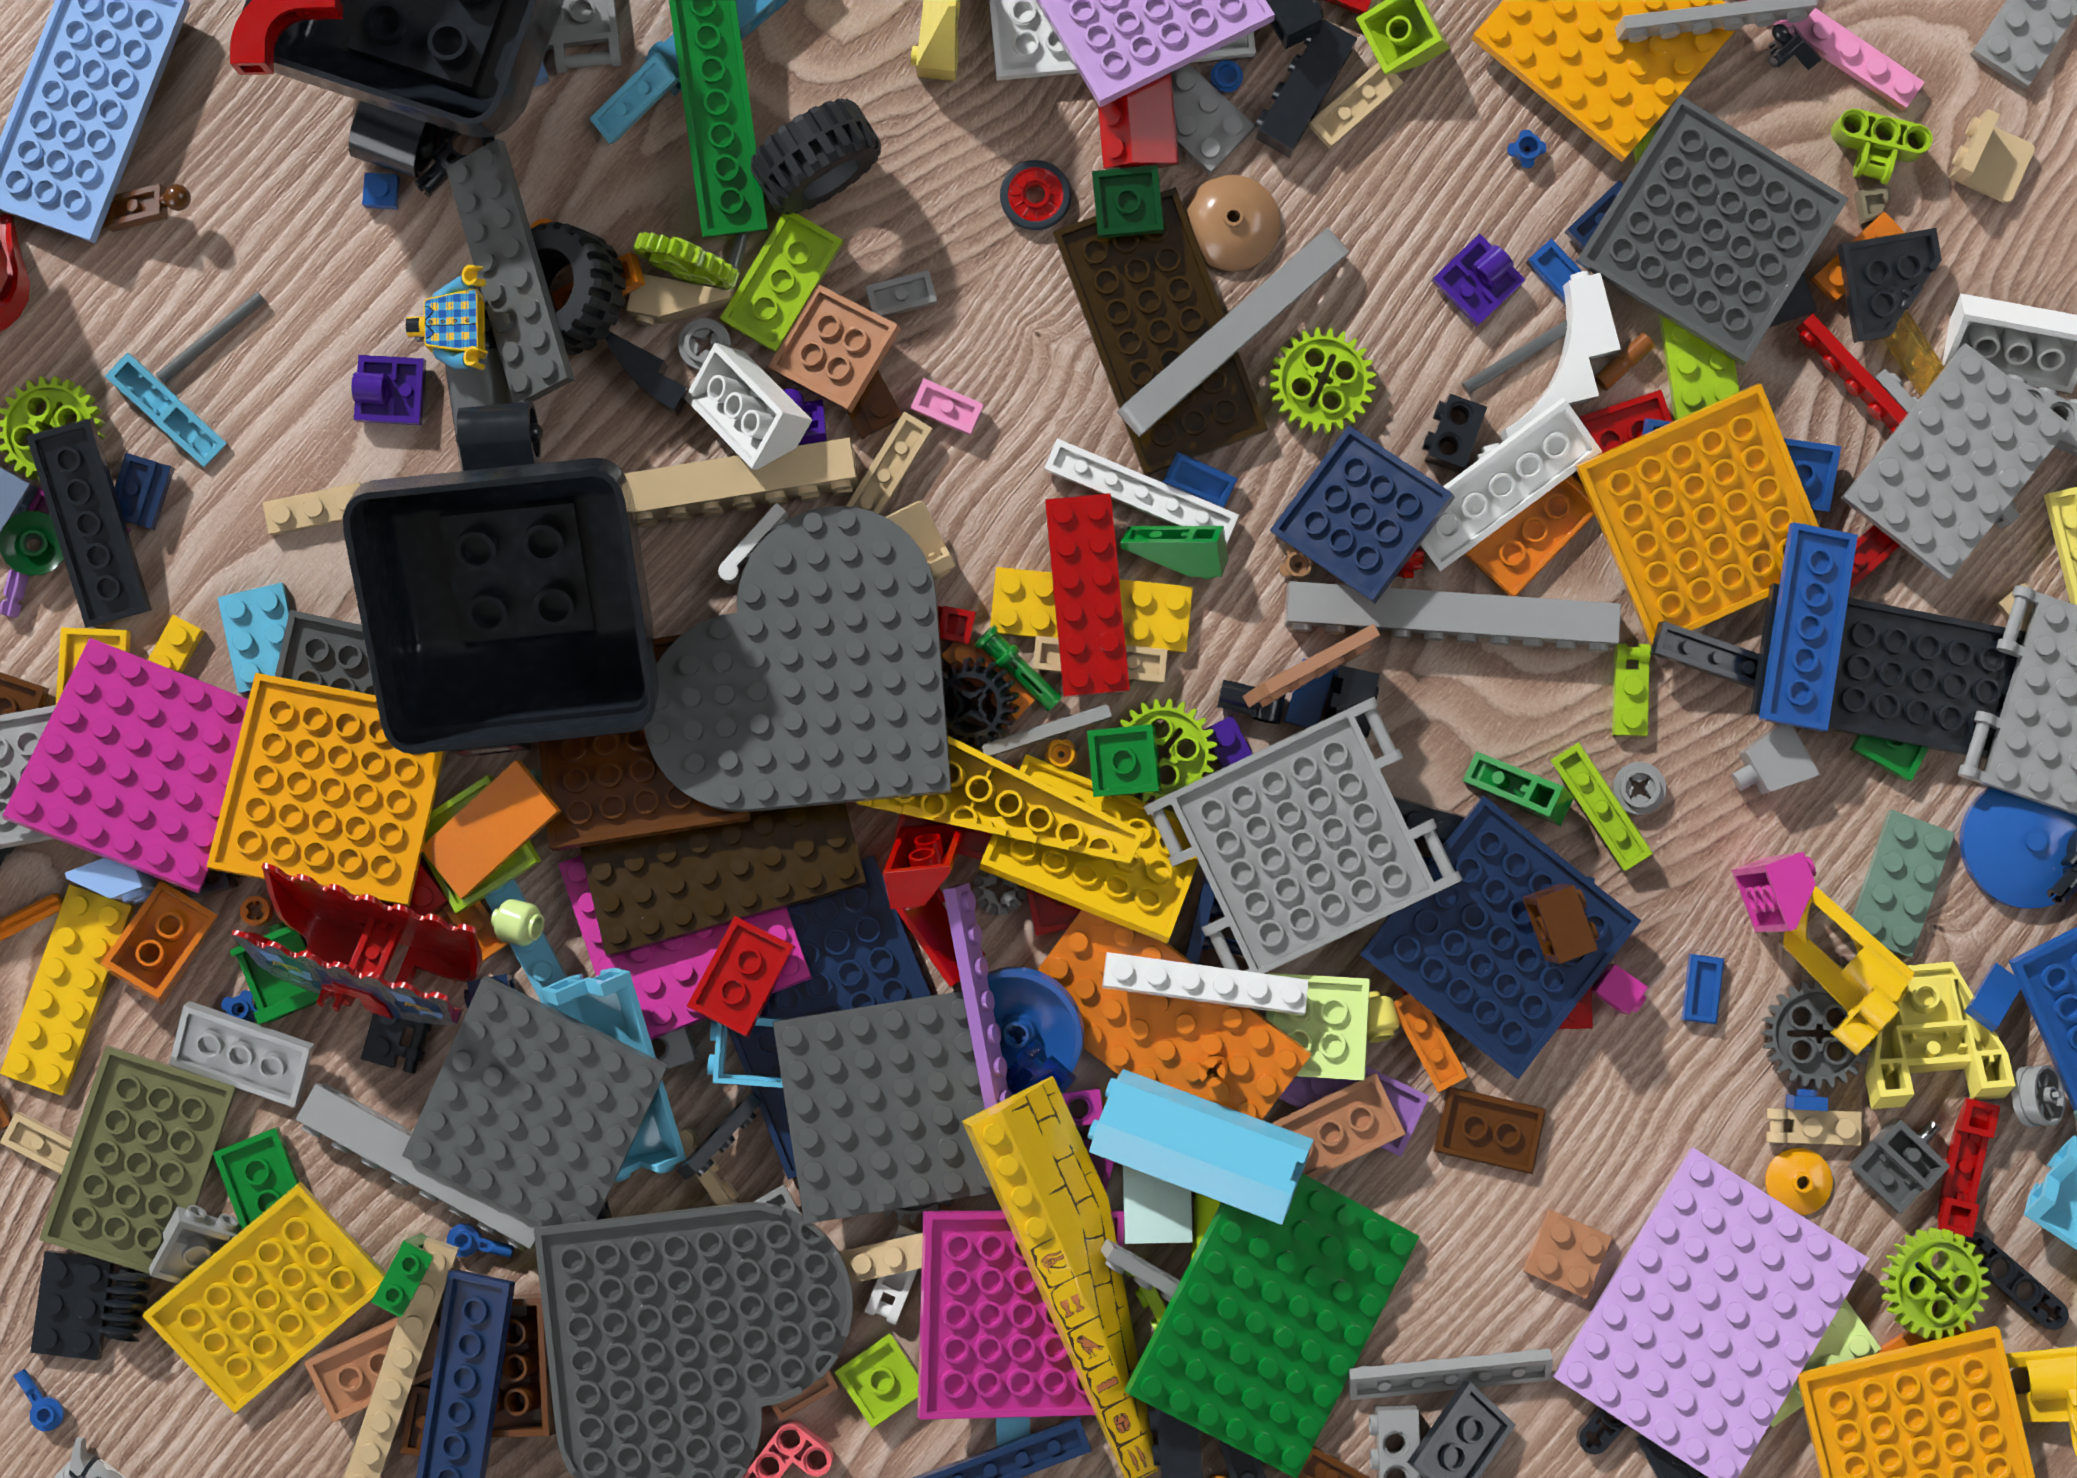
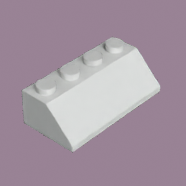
M1960 293L1949 321L1942 369L1958 349L1966 343L2007 376L2017 375L2027 380V384L2031 386L2047 387L2068 393L2073 392L2077 383V315Z
M714 343L684 398L744 462L754 470H758L797 448L812 421L743 350Z

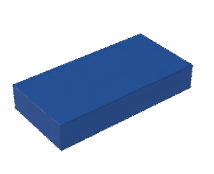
M1552 238L1526 261L1532 270L1565 304V294L1562 286L1571 280V275L1582 272V270Z
M1177 451L1163 481L1224 508L1237 482V478Z
M1334 670L1317 679H1313L1292 692L1284 722L1305 729L1319 723Z
M1689 954L1681 1020L1717 1025L1724 958Z
M1996 962L1990 967L1964 1012L1991 1032L1996 1030L2021 989L2016 977Z

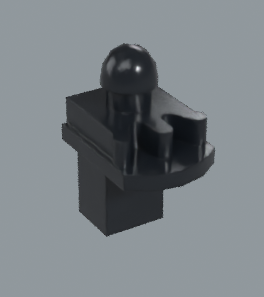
M1777 24L1773 27L1772 36L1775 40L1768 44V47L1771 49L1768 62L1774 68L1780 67L1795 55L1809 71L1822 60L1818 52L1794 25L1789 29L1783 24Z

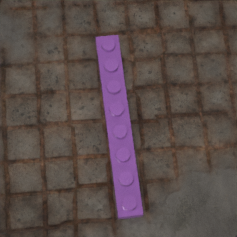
M962 883L943 889L984 1108L987 1109L1013 1095L1008 1090L1006 1080L1007 1063L1002 1057L1000 1048L1001 1031L995 1022L993 1012L995 1000L993 993L989 990L987 980L989 969L981 948L982 931L976 922L974 911L976 899L974 893L970 890L969 883Z

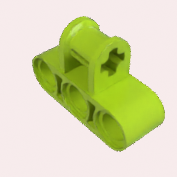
M1855 108L1846 110L1831 127L1832 139L1837 144L1858 150L1853 177L1860 178L1862 175L1878 179L1880 184L1884 185L1891 178L1896 160L1903 162L1916 161L1933 143L1931 131L1921 124ZM1844 122L1852 123L1856 133L1848 132L1844 127ZM1876 130L1883 131L1887 136V141L1880 140L1876 135ZM1908 138L1915 139L1918 142L1919 149L1912 148L1908 144Z

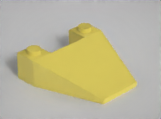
M923 0L918 46H912L911 66H916L917 77L956 81L959 58L958 20L961 0Z
M1954 962L1907 965L1915 972V975L1898 1007L1900 1011L1871 1041L1870 1047L1873 1049L1869 1052L1865 1072V1082L1871 1109L1905 1107L1914 1095L1910 1076L1912 1073L1964 1069L1971 1099L2005 1098L2016 1086L2008 1052L1995 1031L1991 1032L1964 1012L1973 998V994Z

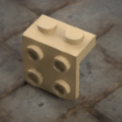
M1987 109L1978 118L1974 116L1965 132V135L1968 137L1964 146L1961 145L1952 160V164L1955 166L1949 178L2002 203H2008L2014 198L2035 151V147L2032 143L1995 127L2000 114Z
M916 501L886 516L887 519L900 526L916 542L929 564L934 580L944 577L950 572V568L956 566L923 501Z

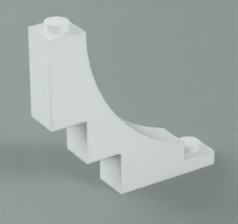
M1589 270L1571 275V280L1562 286L1565 294L1567 331L1558 367L1549 386L1534 406L1517 422L1500 433L1502 442L1562 397L1572 406L1591 401L1599 396L1590 360L1613 355L1621 349L1601 273L1590 275ZM1500 443L1491 444L1480 448L1481 454H1478L1473 458L1474 463L1481 459L1483 456H1485L1487 453H1489L1491 450H1493L1495 447H1497Z

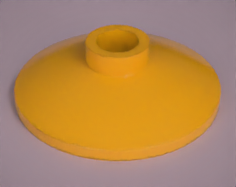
M1791 1148L1782 1151L1770 1162L1765 1175V1186L1768 1195L1798 1214L1807 1215L1819 1210L1827 1202L1832 1191L1833 1178L1828 1164L1819 1154L1805 1148ZM1801 1176L1807 1179V1185L1803 1189H1800L1797 1185V1180Z

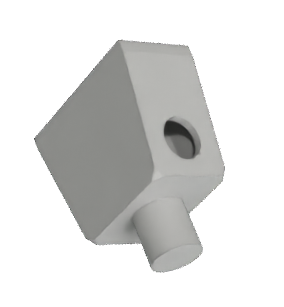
M1777 723L1739 753L1745 767L1732 773L1731 778L1740 791L1755 784L1759 792L1765 794L1814 778L1820 774L1794 727Z

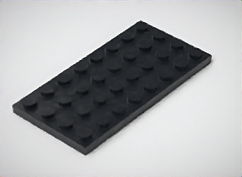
M1776 583L1771 584L1769 587L1750 715L1759 716L1780 585ZM1848 597L1828 730L1967 756L1976 727V722H1974L1976 711L1988 712L2000 718L2018 658L1996 650L1998 640L2003 638L2006 628ZM2019 630L2016 643L2022 645L2026 631ZM1989 728L1981 755L1982 759H1987L1995 729Z

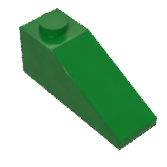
M1128 526L1120 542L1122 549L1189 577H1201L1203 579L1222 577L1228 562L1224 526Z
M1477 751L1462 780L1464 783L1518 809L1560 827L1574 799V796L1562 785Z

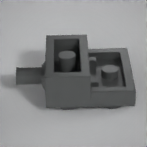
M1892 1118L1848 1167L1896 1213L1902 1214L1923 1190L1928 1191L1950 1168V1165L1928 1144L1942 1130L1934 1121L1929 1120L1925 1127L1917 1134L1901 1119Z

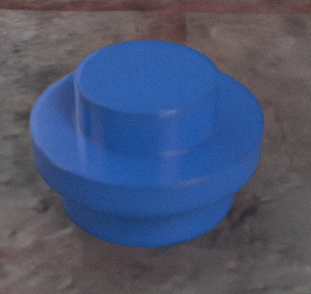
M1220 61L1212 68L1210 75L1211 83L1219 92H1234L1242 84V69L1234 61Z

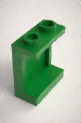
M284 922L269 927L268 931L270 934L264 936L273 942L285 946L294 953H300V951L306 950L307 947L305 938L290 929ZM238 942V947L229 950L232 957H237L250 992L253 995L258 1011L253 1013L258 1025L269 1024L317 1004L316 1001L319 993L297 987L268 973L252 959Z
M420 1233L402 1242L371 1303L398 1317H402L405 1314L434 1259L433 1254L422 1249L424 1241L428 1237L427 1235Z

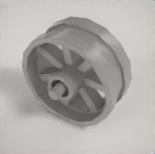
M2049 1065L2019 1068L2014 1074L2016 1086L2011 1090L2013 1108L2018 1119L2027 1127L2057 1125L2065 1111L2064 1086L2058 1072Z

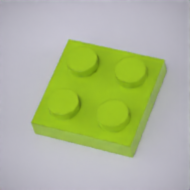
M891 1332L834 1371L871 1428H874L918 1397L919 1373Z

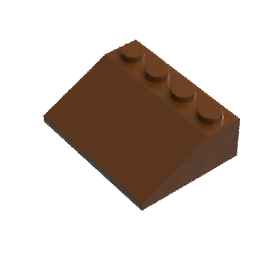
M541 1294L514 1295L492 1437L551 1436L556 1434Z

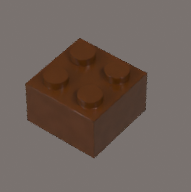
M1559 883L1522 897L1545 961L1561 964L1598 950L1595 942L1599 940L1597 929L1592 921H1587L1583 910L1587 908L1586 899L1580 889L1576 890L1575 885Z

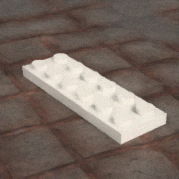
M1562 397L1443 486L1452 492L1455 498L1420 544L1440 571L1577 471L1576 465L1602 452L1567 400Z

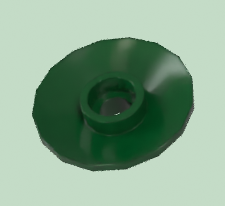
M23 511L12 516L2 527L0 533V553L5 563L14 571L27 576H41L55 570L64 561L50 514L40 511ZM31 539H37L41 542L38 550L33 551L28 548V542Z

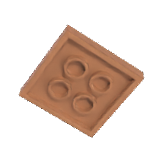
M817 284L768 365V368L773 373L852 413L901 328L898 324Z

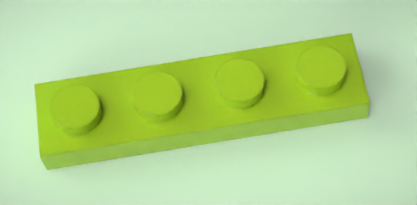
M1580 741L1550 760L1624 872L1653 854L1652 849Z

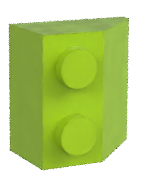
M1385 0L1356 18L1385 75L1421 66L1450 49L1425 0Z

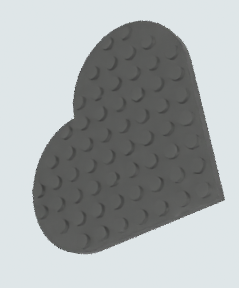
M829 506L803 512L780 524L760 542L744 568L738 587L737 613L717 616L689 629L674 641L656 665L659 695L653 717L644 727L649 749L658 767L679 790L712 808L734 812H752L952 793L938 603L934 578L924 554L912 537L900 526L880 514L857 507Z
M745 1202L534 1228L556 1436L562 1459L567 1470L574 1478H742L758 1447L762 1424L761 1407L787 1401L803 1393L804 1389L811 1386L819 1378L821 1379L837 1360L846 1337H848L852 1321L853 1296L850 1277L844 1260L835 1244L815 1223L804 1224L803 1215L785 1207L769 1203Z

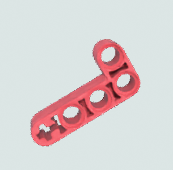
M791 1419L785 1421L778 1428L742 1478H781L792 1462L807 1474L819 1477L829 1471L834 1460V1451L828 1442L805 1424ZM789 1429L796 1431L800 1436V1442L796 1445L785 1443L782 1437L783 1432ZM815 1450L821 1451L826 1455L827 1463L822 1466H815L810 1462L809 1454ZM766 1457L775 1458L779 1463V1470L776 1472L766 1471L762 1466V1459Z

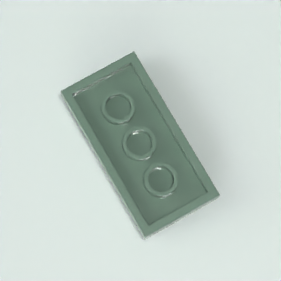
M1888 810L1852 918L1891 952L1912 958L1955 833L1894 810Z

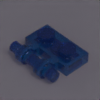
M1033 1040L1028 1047H1023L1017 1053V1060L1010 1068H1007L1006 1081L1008 1090L1015 1095L1053 1076L1063 1095L1077 1077L1052 1055L1044 1064L1039 1061L1037 1056L1044 1048L1040 1042ZM1027 1069L1034 1076L1025 1085L1020 1081L1019 1077Z

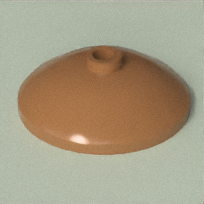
M1223 175L1213 178L1202 184L1192 194L1185 208L1186 216L1204 263L1215 270L1241 272L1257 266L1272 252L1280 234V213L1273 196L1264 186L1248 177ZM1230 213H1235L1239 216V220L1237 222H1230L1227 216Z

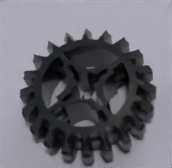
M966 657L963 659V663L957 660L951 663V669H943L947 733L950 731L955 732L953 738L958 741L964 736L965 744L971 746L974 741H976L978 746H983L984 743H987V740L993 742L999 739V735H1006L1009 732L1007 725L1012 726L1016 721L1012 714L1019 711V706L1011 702L1019 698V693L1010 692L1009 688L1015 685V681L1009 680L1006 682L1003 677L1007 675V670L1003 669L997 673L995 671L997 663L992 661L986 667L983 657L976 659L975 663L971 657ZM974 677L984 681L986 684L982 687H976L970 681L966 683L962 678ZM993 692L997 699V714L995 713L996 708L991 703ZM983 693L978 699L979 703L977 706L967 710L972 704L971 700L974 699L973 697ZM953 695L957 698L959 702V708L957 711L954 707ZM969 716L975 717L980 722L984 721L987 725L976 726L966 722L965 719Z

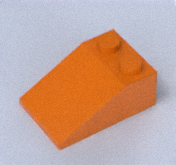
M160 880L104 957L101 965L105 971L160 1005H163L183 977L218 915Z

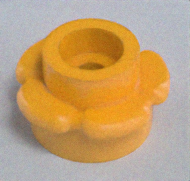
M1055 739L1047 746L1048 751L1045 753V760L1047 763L1067 770L1070 765L1076 763L1078 754L1074 750L1075 745L1070 740ZM1060 751L1064 752V757L1062 758L1058 756Z

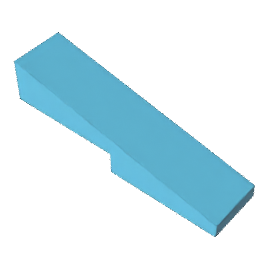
M126 353L105 375L113 385L145 412L155 424L203 467H206L227 445V442L132 354Z

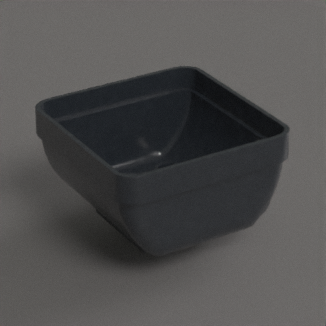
M246 0L243 10L252 0ZM339 0L343 5V19L303 20L290 25L281 33L274 49V73L360 100L350 129V156L419 179L427 171L431 163V155L434 153L438 138V126L470 137H491L510 128L525 111L564 0Z
M531 400L458 408L455 441L459 446L463 471L371 480L361 484L346 505L343 514V532L380 722L387 740L394 748L403 753L421 754L634 732L643 729L651 721L655 712L659 695V681L654 655L653 622L631 487L620 467L608 459L586 458L541 463L540 439L543 436V430L538 425L536 410Z

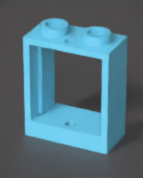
M760 1016L755 1026L773 1027V1021L790 1018ZM712 1020L710 1041H716L715 1054H709L707 1074L713 1075L712 1083L783 1088L781 1077L725 1073L728 1028Z

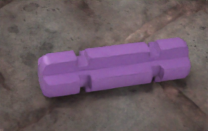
M9 570L3 596L6 597L5 601L1 600L0 614L13 618L19 616L21 609L19 600L24 598L29 576Z

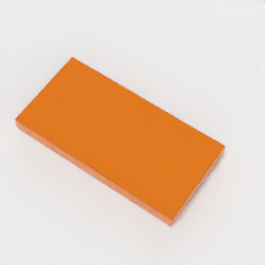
M1570 475L1471 548L1464 556L1506 596H1517L1595 515L1584 486L1575 477Z
M515 760L425 842L422 852L458 897L466 899L557 816L561 810L520 760Z

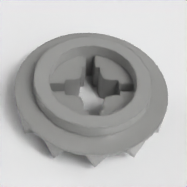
M709 318L696 319L687 324L680 333L678 340L679 352L683 360L691 368L701 369L710 352L709 350H704L699 355L700 347L693 338L705 341L707 337L711 336L710 344L712 346L714 343L731 347L729 334L718 321Z
M1633 762L1624 766L1618 771L1612 782L1613 792L1624 809L1635 815L1653 812L1662 804L1666 795V783L1663 775L1656 767L1645 762ZM1648 778L1643 789L1649 799L1641 794L1630 799L1629 797L1634 788L1628 779L1639 783Z
M980 870L974 880L973 893L976 902L983 910L994 915H1005L1015 911L1022 904L1026 894L1025 887L1003 879L1004 885L1013 887L1014 891L1004 892L1001 902L997 903L996 893L990 891V889H985V886L995 885L999 877Z

